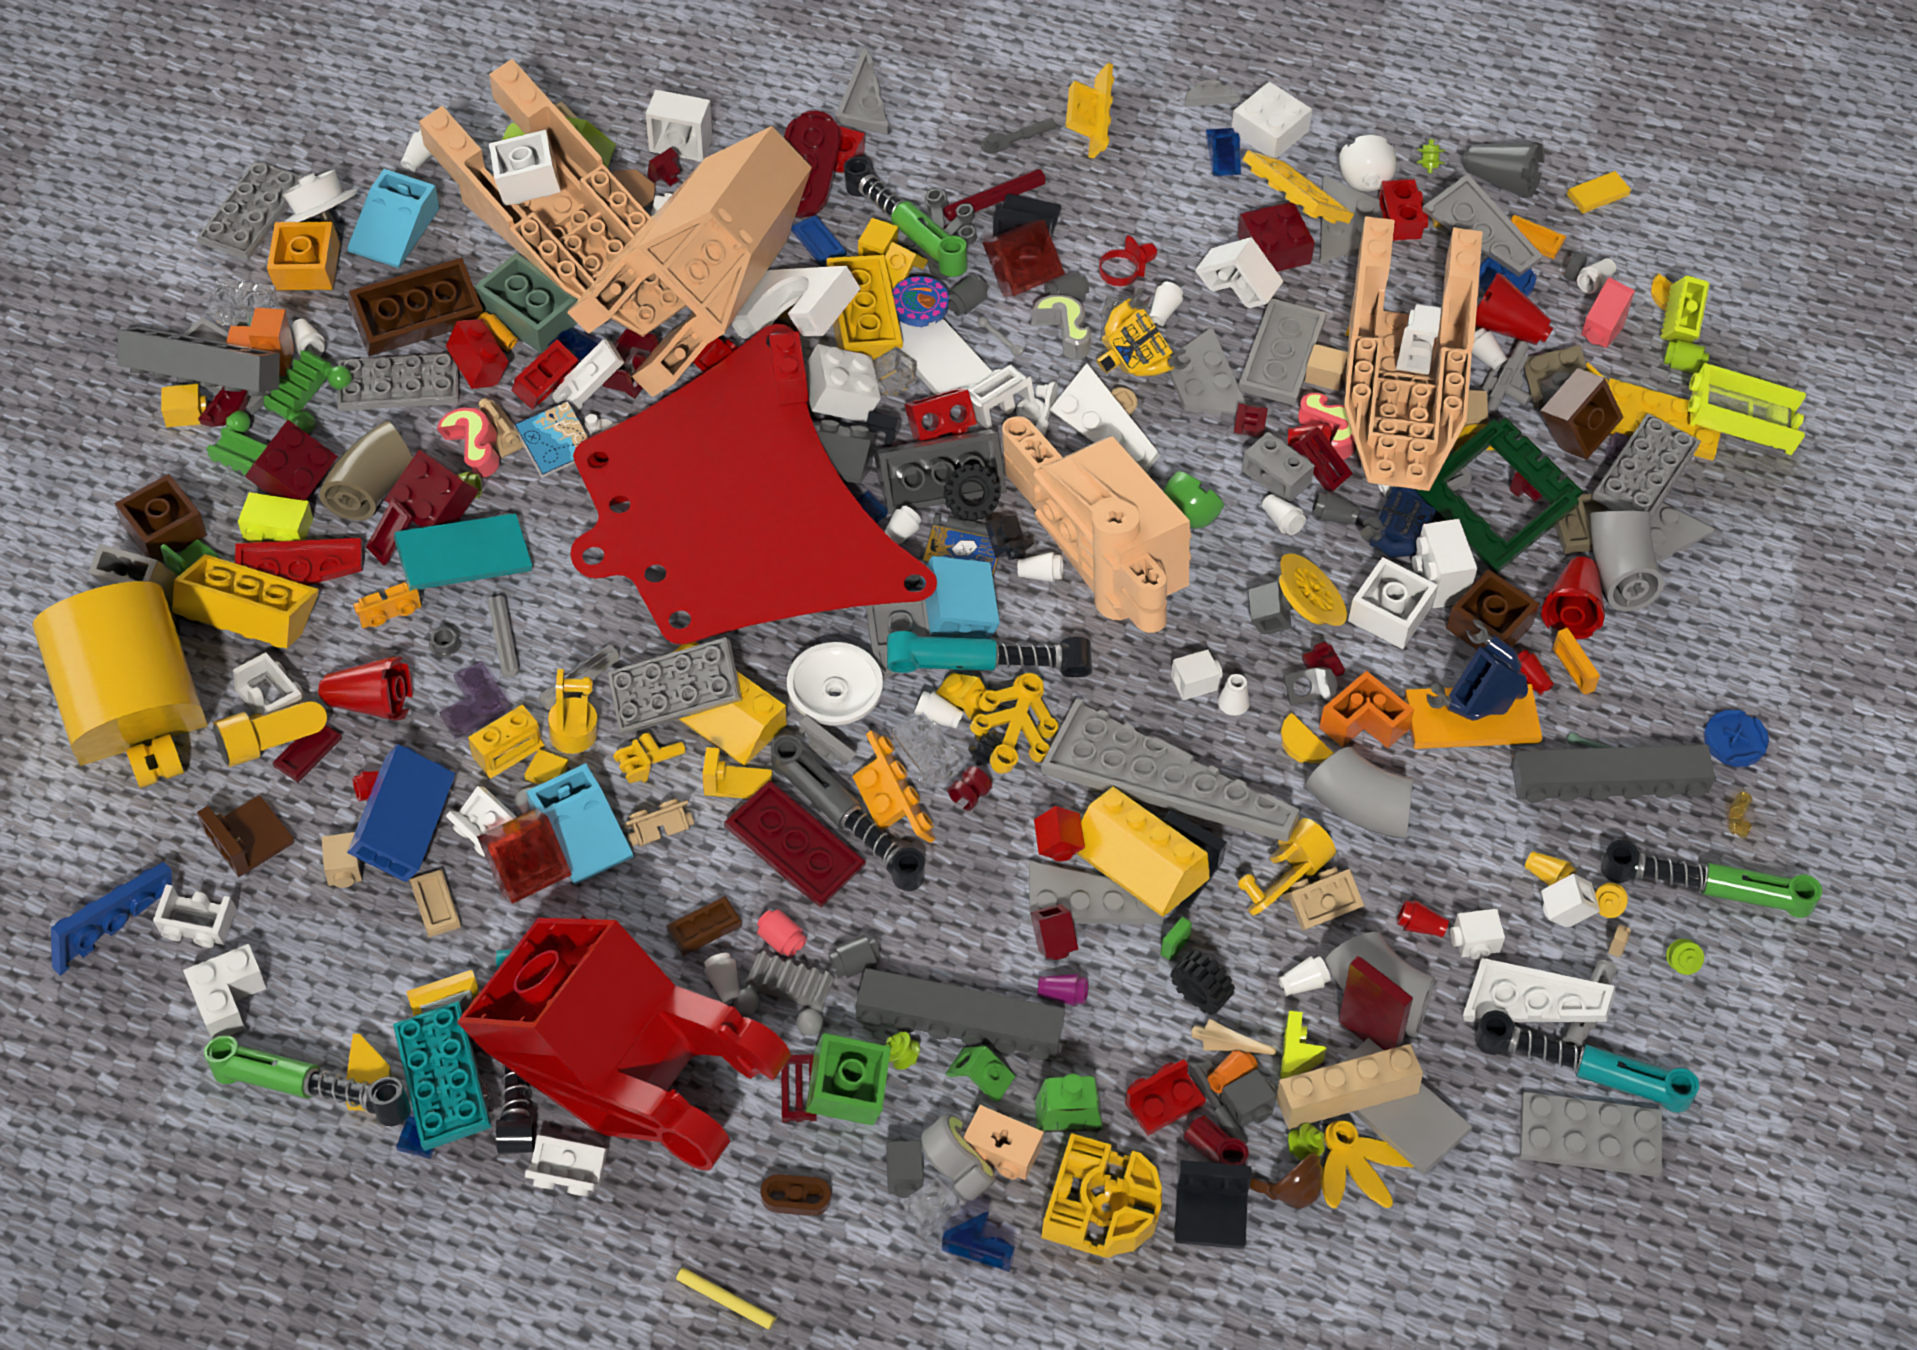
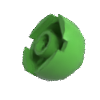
M1177 471L1167 482L1164 493L1190 520V528L1198 529L1210 525L1224 508L1223 501L1211 489L1206 492L1199 485L1202 482L1196 478Z

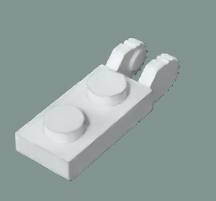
M603 339L564 378V381L552 395L556 403L569 400L574 411H579L583 403L624 363L611 341Z

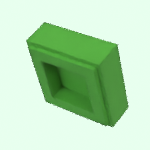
M1181 917L1162 941V956L1168 960H1173L1187 944L1192 930V923Z

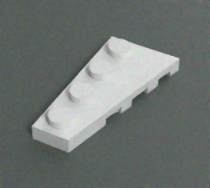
M1087 363L1050 408L1053 414L1093 443L1113 436L1146 473L1161 456Z
M1482 958L1463 1013V1019L1467 1022H1480L1485 1013L1497 1010L1506 1013L1513 1022H1607L1615 996V986Z

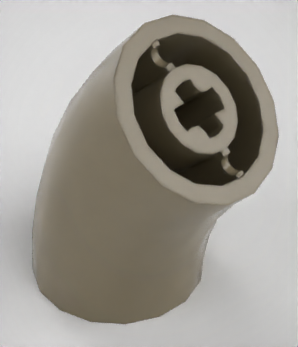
M388 420L371 429L347 449L326 477L319 495L321 502L333 514L358 521L367 520L372 517L382 499L393 488L413 459L404 440Z

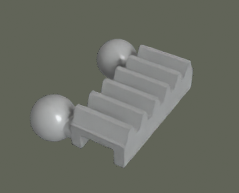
M762 951L756 957L746 980V987L739 990L738 997L733 999V1006L742 1015L755 1013L760 1005V999L757 994L759 991L809 1007L798 1015L796 1025L802 1034L813 1036L818 1034L823 1028L824 1021L821 1013L825 1007L829 991L833 988L834 978L827 971L821 974L817 968L813 967L811 970H808L802 963L796 966L789 959L783 962L779 956L775 955L771 958L766 952Z

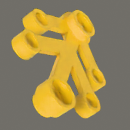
M1025 673L1015 679L1012 687L998 691L987 690L979 699V706L986 712H994L1000 703L1017 699L1015 707L988 715L977 714L970 724L971 731L978 736H982V734L988 733L992 727L1009 723L1002 744L998 745L990 756L991 767L999 774L1012 771L1018 762V753L1014 748L1021 729L1031 746L1028 752L1029 757L1033 761L1041 763L1050 749L1049 745L1041 737L1051 738L1059 728L1058 722L1051 717L1041 699L1044 694V684L1036 674ZM986 699H990L993 704L989 703ZM1029 705L1040 721L1037 729L1027 713ZM977 723H981V724H983L985 727H981V726H979ZM1044 725H1049L1052 730H1048ZM1036 749L1041 750L1043 754L1038 753Z

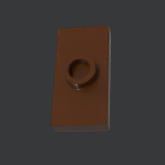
M726 896L666 925V928L682 956H685L742 927V922Z

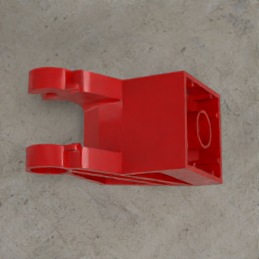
M537 918L457 1021L486 1053L591 1129L605 1136L660 1142L678 1159L703 1171L713 1168L729 1145L730 1139L721 1125L702 1110L690 1105L675 1089L667 1092L689 1060L696 1055L722 1056L736 1071L749 1079L761 1073L774 1081L791 1056L785 1042L774 1031L753 1019L743 1017L734 1006H728L720 1001L675 986L617 920Z

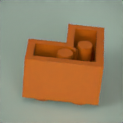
M255 308L251 326L230 325L226 341L229 344L280 353L279 376H286V369H290L295 348L285 309Z
M1366 670L1323 707L1319 729L1342 748L1363 730H1366L1386 748H1390L1409 731L1415 709Z

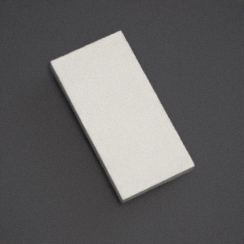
M944 319L937 323L935 321L929 323V326L926 327L909 326L898 320L903 347L896 351V353L935 395L957 388L968 389L972 384H980L990 378L993 373Z

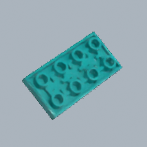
M516 513L397 531L394 534L395 544L409 591L416 588L419 590L530 572L532 569V563Z
M459 1001L393 1024L421 1147L425 1151L492 1128L470 1036L457 1023L464 1013Z

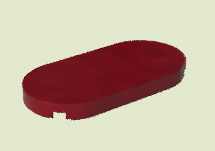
M810 110L801 113V116L790 121L784 134V139L812 167L795 215L796 218L814 216L825 207L829 199L842 143L841 131L834 119L825 112Z

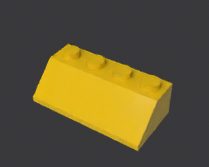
M870 255L827 258L826 267L847 266L861 288L833 323L837 348L871 356L873 366H875L903 347L885 256Z
M204 554L174 579L172 612L184 616L191 621H200L213 625V627L220 630H229L241 634L245 638L261 640L270 643L274 647L287 649L302 635L317 599L319 589Z
M696 642L683 644L674 652L698 646L699 644ZM736 671L742 701L683 717L679 720L745 767L787 725L786 705Z
M1114 786L1089 805L1081 820L1085 848L1076 854L1162 917L1210 879L1207 852Z

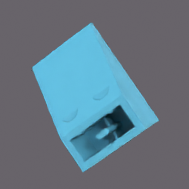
M383 169L369 190L347 251L400 268L439 210L436 186Z
M586 763L527 790L530 812L574 886L634 857L601 787Z

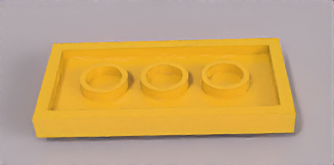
M1250 150L1246 152L1243 161L1251 166L1250 171L1258 177L1267 178L1269 180L1267 184L1273 189L1280 192L1284 191L1286 193L1285 198L1290 202L1304 206V213L1316 219L1320 215L1323 219L1333 224H1336L1337 221L1350 223L1354 215L1353 212L1285 161Z
M1610 378L1608 385L1624 417L1610 434L1630 439L1647 413L1700 440V446L1693 456L1714 460L1721 432L1697 424L1691 426V412L1687 410L1689 400Z

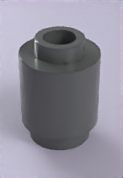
M1079 272L1053 277L1049 282L1044 283L1045 296L1065 295L1079 301L1085 300L1086 293H1089L1087 278L1081 276Z
M969 275L948 291V309L954 311L957 317L963 313L965 315L987 299L988 287L980 277Z
M865 935L834 947L835 951L828 953L830 963L833 969H836L835 973L838 979L844 976L850 978L864 972L865 968L871 969L877 966L876 959L881 957L875 940L873 938L868 940Z

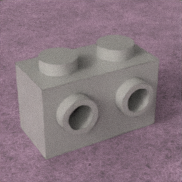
M1267 432L1244 452L1242 471L1271 493L1290 503L1311 484L1315 465L1307 457L1291 449L1282 439L1276 438Z

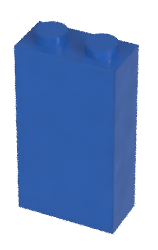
M397 744L384 758L347 853L407 882L420 869L456 773L446 769L441 763L430 761L417 754L412 748Z

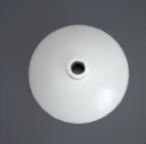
M843 642L822 643L805 650L794 660L787 675L788 696L796 710L803 716L807 715L815 722L825 725H844L865 717L875 708L883 690L882 672L876 660L860 647ZM833 692H837L840 694V696L833 697L830 696V694Z

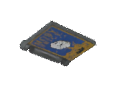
M935 514L922 562L928 563L932 556L990 562L992 577H994L999 558H995L985 524L948 517L946 526L940 525L942 515Z

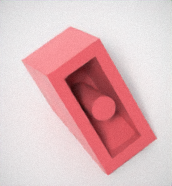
M1609 277L1586 317L1581 335L1586 337L1590 343L1599 344L1607 349L1625 325L1635 290Z

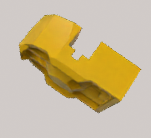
M1071 1133L1044 1218L1041 1238L1104 1258L1135 1251L1154 1234L1163 1202L1162 1186L1157 1168L1139 1152L1132 1151L1131 1156L1125 1155L1121 1157L1118 1156L1117 1152L1111 1151V1144ZM1108 1163L1127 1168L1124 1180L1119 1177L1117 1181L1112 1180L1111 1175H1105ZM1074 1177L1083 1179L1080 1187L1079 1202L1068 1199ZM1104 1185V1193L1095 1197L1092 1190ZM1104 1203H1108L1111 1205V1210L1109 1212H1104L1102 1210V1205ZM1137 1204L1154 1209L1155 1211L1154 1214L1133 1209V1207ZM1091 1222L1100 1227H1109L1105 1246L1101 1244L1094 1246L1091 1245L1090 1241L1085 1240Z

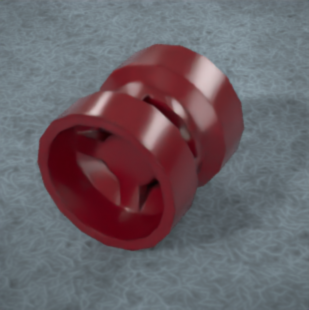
M969 766L962 773V779L953 782L947 789V793L955 803L962 797L969 802L963 809L971 811L978 804V798L987 795L993 788V784L981 769Z

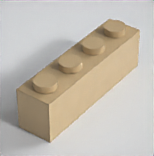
M1411 1044L1280 1079L1276 1100L1288 1129H1292L1305 1123L1321 1121L1417 1094L1420 1090L1423 1071Z

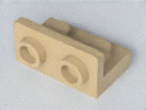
M1336 866L1318 873L1320 880L1309 883L1308 878L1300 880L1290 887V892L1282 895L1284 901L1290 900L1301 930L1309 929L1364 906L1350 869L1339 872Z

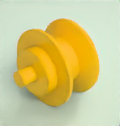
M1605 883L1595 892L1600 909L1598 913L1601 916L1615 918L1624 912L1628 903V896L1622 886L1616 883Z

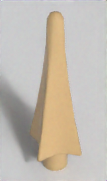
M1210 1018L1206 1027L1195 1025L1192 1029V1037L1203 1041L1204 1051L1238 1050L1269 1055L1276 1053L1274 1047L1237 1033Z

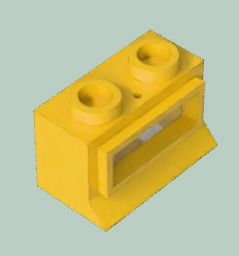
M523 704L468 737L473 759L490 779L544 747L540 738L538 722Z

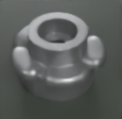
M438 628L431 635L429 648L431 652H436V655L439 657H448L450 653H456L459 650V636L450 628Z

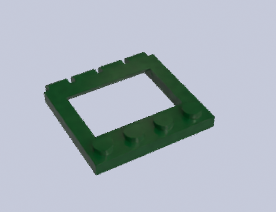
M1508 418L1502 419L1499 423L1493 419L1446 459L1430 491L1416 489L1425 501L1435 508V515L1442 521L1460 520L1470 549L1495 574H1498L1578 506V498L1583 493V490L1569 477H1565L1561 482L1558 481L1564 472L1547 456L1543 457L1539 462L1537 461L1543 452L1530 439L1523 436L1516 441L1522 432ZM1489 446L1495 449L1551 504L1507 542L1446 483Z

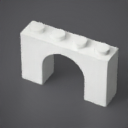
M847 266L767 270L731 325L740 337L752 338L761 329L772 325L782 312L794 305L788 315L802 336H824L861 288Z

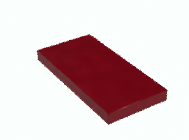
M770 780L724 822V827L820 908L866 865V861Z
M1357 956L1349 965L1338 1022L1361 1040L1365 1041L1370 1038L1384 1051L1402 1046L1413 998L1370 963Z

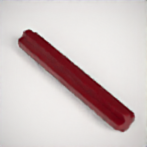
M1036 169L945 206L943 208L944 216L948 221L952 222L957 217L956 209L962 204H970L975 213L1004 201L1007 194L1020 195L1046 183V176L1041 169Z

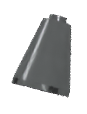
M1537 142L1475 144L1470 149L1465 150L1462 164L1466 166L1468 173L1522 198L1529 199V197H1533L1541 180L1542 172H1538L1539 162L1544 163L1545 149L1542 143Z

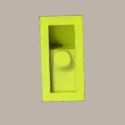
M1289 1011L1280 1079L1308 1072L1324 1061L1326 1047L1306 1044L1308 1026H1302L1303 1012Z

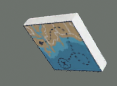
M569 400L514 424V429L517 431L541 478L574 464L573 454L575 448L579 443L589 438Z

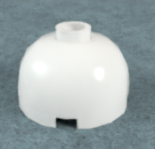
M1365 135L1355 138V143L1349 147L1346 144L1339 155L1340 170L1343 178L1348 185L1358 191L1373 192L1379 190L1381 182L1392 180L1396 172L1395 148L1393 145L1388 144L1387 139L1382 136Z

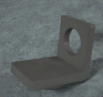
M1319 666L1284 674L1288 701L1291 706L1319 699L1331 701L1337 696V680L1330 668ZM1302 677L1308 679L1311 685L1309 693L1305 696H1299L1294 691L1295 681Z

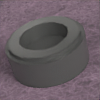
M1576 251L1566 268L1564 278L1573 282L1576 281L1580 270L1586 265L1587 255Z

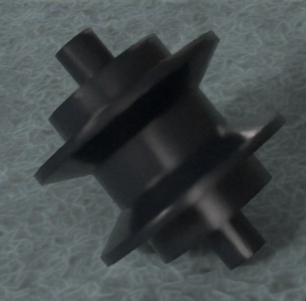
M991 730L990 733H983L982 736L974 735L978 744L970 745L968 750L976 760L975 764L977 766L989 764L990 756L994 749L1002 744L1000 739L996 737V731Z

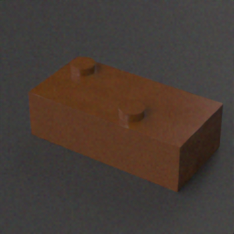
M463 258L349 290L348 306L368 357L451 332L457 321L477 319L483 311Z

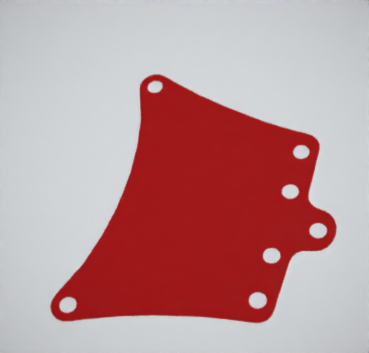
M774 324L761 329L725 359L684 387L639 414L584 440L574 450L573 458L575 465L591 496L599 517L596 525L575 539L570 552L572 564L578 572L589 578L599 579L619 575L631 579L666 640L674 644L692 643L743 627L811 613L859 606L918 602L932 596L936 590L937 579L935 574L891 540L865 512L845 486L819 440L806 401L778 405L771 349L766 344V338L772 333L794 332L785 325ZM594 452H603L608 456L609 460L604 467L597 469L588 465V457ZM617 496H624L630 500L631 504L627 511L615 513L609 507L610 501ZM598 547L604 552V559L594 565L586 563L583 560V553L589 548ZM652 565H660L665 568L666 576L660 582H650L645 578V570ZM913 574L922 576L926 581L925 587L919 592L908 591L904 586V580L908 576ZM676 611H685L690 615L691 622L687 627L677 629L670 625V616Z

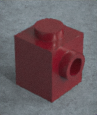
M1063 904L1030 912L1039 952L1047 959H1064L1069 956V952L1079 950L1071 912Z

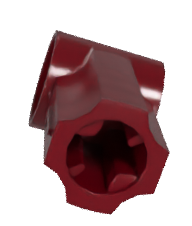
M1205 1115L1202 1117L1198 1116L1184 1133V1140L1209 1162L1248 1166V1146L1240 1139L1231 1138ZM1235 1157L1240 1161L1238 1163H1229L1225 1159Z

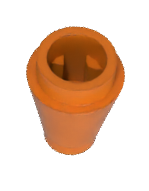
M1232 1051L1213 1073L1208 1076L1211 1089L1216 1093H1222L1224 1087L1258 1069L1257 1061L1250 1052Z

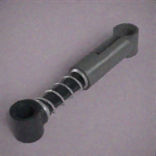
M788 734L777 737L771 745V762L775 773L786 777L839 828L851 829L854 838H860L865 848L873 850L874 857H880L883 860V864L892 875L893 883L897 888L903 891H914L920 888L925 879V859L922 853L913 848L897 846L898 842L893 843L887 837V832L882 833L877 828V823L873 824L866 818L867 814L861 813L862 804L803 750V745L799 738ZM909 868L913 869L914 871L904 872L903 870Z

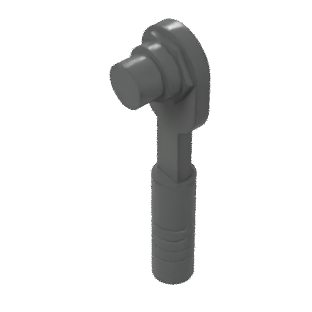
M1049 118L1008 135L990 133L982 140L981 148L989 154L1007 149L1009 143L1055 129V121L1053 118Z
M1207 1060L1198 1064L1196 1062L1190 1063L1188 1066L1190 1076L1215 1109L1213 1113L1231 1138L1240 1139L1245 1144L1248 1143V1139L1226 1106L1220 1104L1211 1090L1207 1078L1215 1070L1212 1062Z

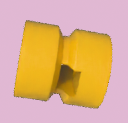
M170 734L153 739L150 746L141 743L125 749L140 789L158 783V779L161 776L170 779L184 774ZM154 754L159 767L149 770L145 757Z

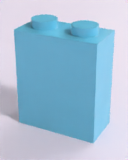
M932 556L926 566L935 574L937 587L932 596L925 599L930 635L951 638L991 639L1000 621L990 562ZM922 577L923 588H924L925 585H926V581H925V579Z

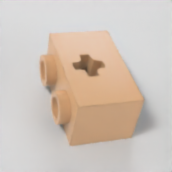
M979 1105L963 1139L988 1165L998 1168L997 1170L1002 1176L1013 1180L1017 1177L1026 1180L1043 1145L1044 1132Z

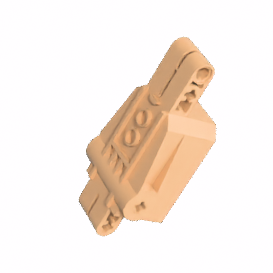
M1012 417L1006 420L1002 426L1005 474L1036 509L1035 518L1050 534L1092 590L1097 610L1103 616L1112 620L1130 618L1140 630L1147 633H1155L1162 630L1167 624V596L1189 586V561L1191 560L1190 520L1113 436L1104 438L1062 457L1027 418Z

